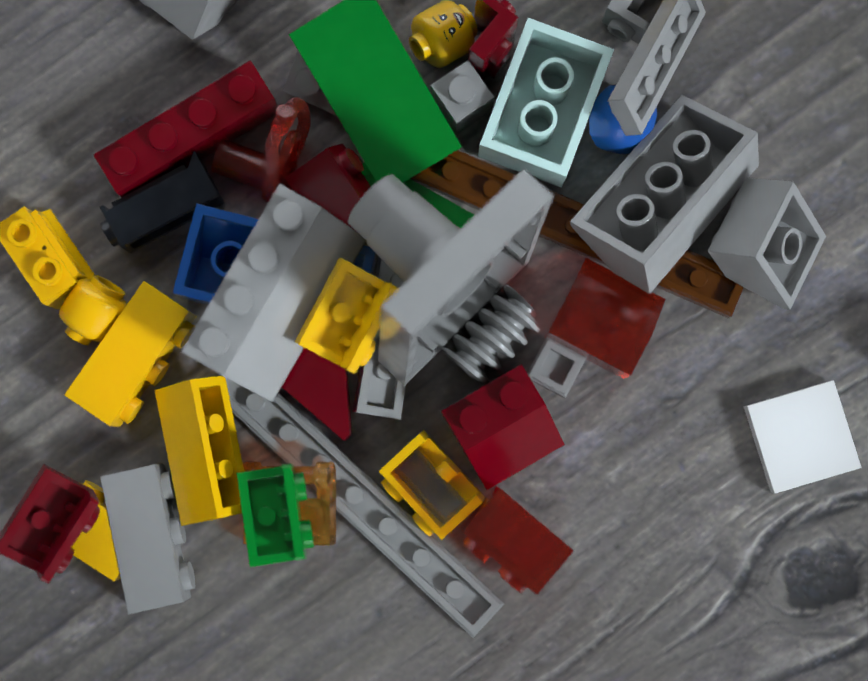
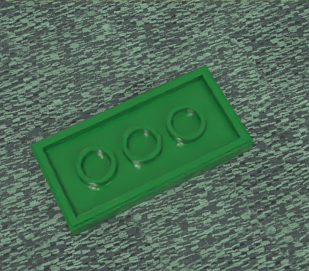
M343 0L289 34L376 182L393 174L403 183L462 148L461 143L377 0Z

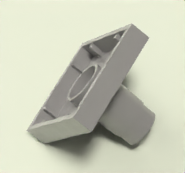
M523 169L462 229L453 224L417 192H412L393 174L382 178L372 186L352 210L348 219L349 225L367 241V245L405 283L381 306L378 361L404 386L481 308L490 302L494 295H497L503 289L505 284H508L529 263L553 195L526 170Z

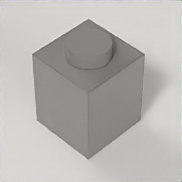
M469 60L431 85V94L455 135L492 111L494 96Z

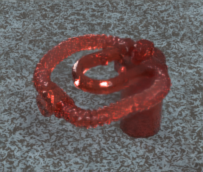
M299 97L291 98L286 104L279 105L276 108L275 118L271 123L272 128L266 139V154L223 139L215 152L212 172L261 190L262 198L266 203H269L279 184L293 190L285 177L297 169L298 155H301L303 146H305L304 142H306L311 127L310 110L307 103ZM297 117L298 124L296 130H290ZM288 133L279 154L278 150L280 142L283 138V135H286Z

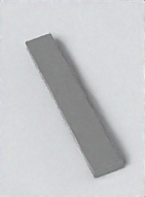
M226 378L232 412L287 464L292 463L297 473L303 472L307 483L474 638L499 611L504 602L432 535L428 536L424 533L407 511L281 393L278 392L274 401L271 402Z

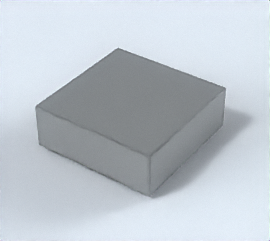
M546 337L527 374L532 382L566 398L586 357Z

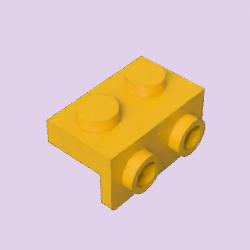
M339 258L294 342L355 374L359 366H365L374 353L376 342L373 339L380 328L381 306L399 288L377 278L345 259Z

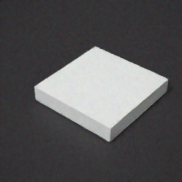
M834 380L744 406L770 493L776 494L862 468Z

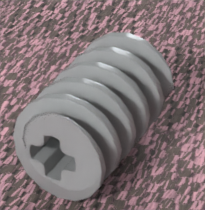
M507 284L503 286V290L508 300L496 295L490 299L495 313L483 308L477 312L482 326L471 321L465 324V329L470 339L458 334L453 336L452 341L457 352L445 347L442 348V351L469 378L484 384L489 382L484 370L486 366L496 371L502 369L497 358L499 353L509 358L515 356L510 345L512 340L524 346L528 343L522 331L525 327L537 333L541 330L535 318L537 316L535 310L515 289Z

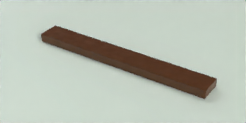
M457 150L410 179L426 188L481 211L517 175ZM547 189L553 195V199L539 237L606 265L571 227L570 221L584 204ZM690 250L683 254L656 286L726 318L732 317L744 288L726 278L714 260Z

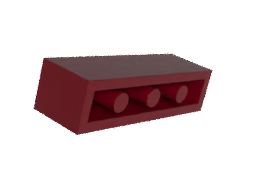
M249 60L96 152L93 156L115 192L120 197H123L183 164L188 168L194 151L203 159L278 114L280 109L254 64Z

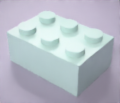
M528 18L480 142L478 157L518 172L524 169L534 178L562 187L614 49Z

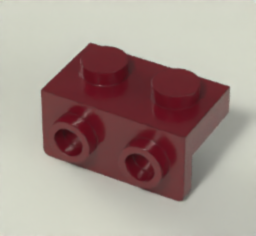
M476 0L474 19L477 28L483 33L470 47L468 60L483 82L489 75L495 79L503 71L511 58L507 54L514 45L519 17L515 15L516 10L508 0Z
M43 464L0 532V554L36 571L38 579L48 584L55 573L61 574L65 571L74 554L72 546L81 532L87 533L90 531L99 516L100 508L98 505L100 501L94 490Z

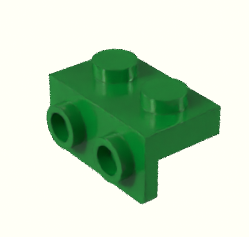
M292 463L237 473L249 566L256 567L306 559V549L314 548L311 520H302L299 501L307 500L304 473H295Z

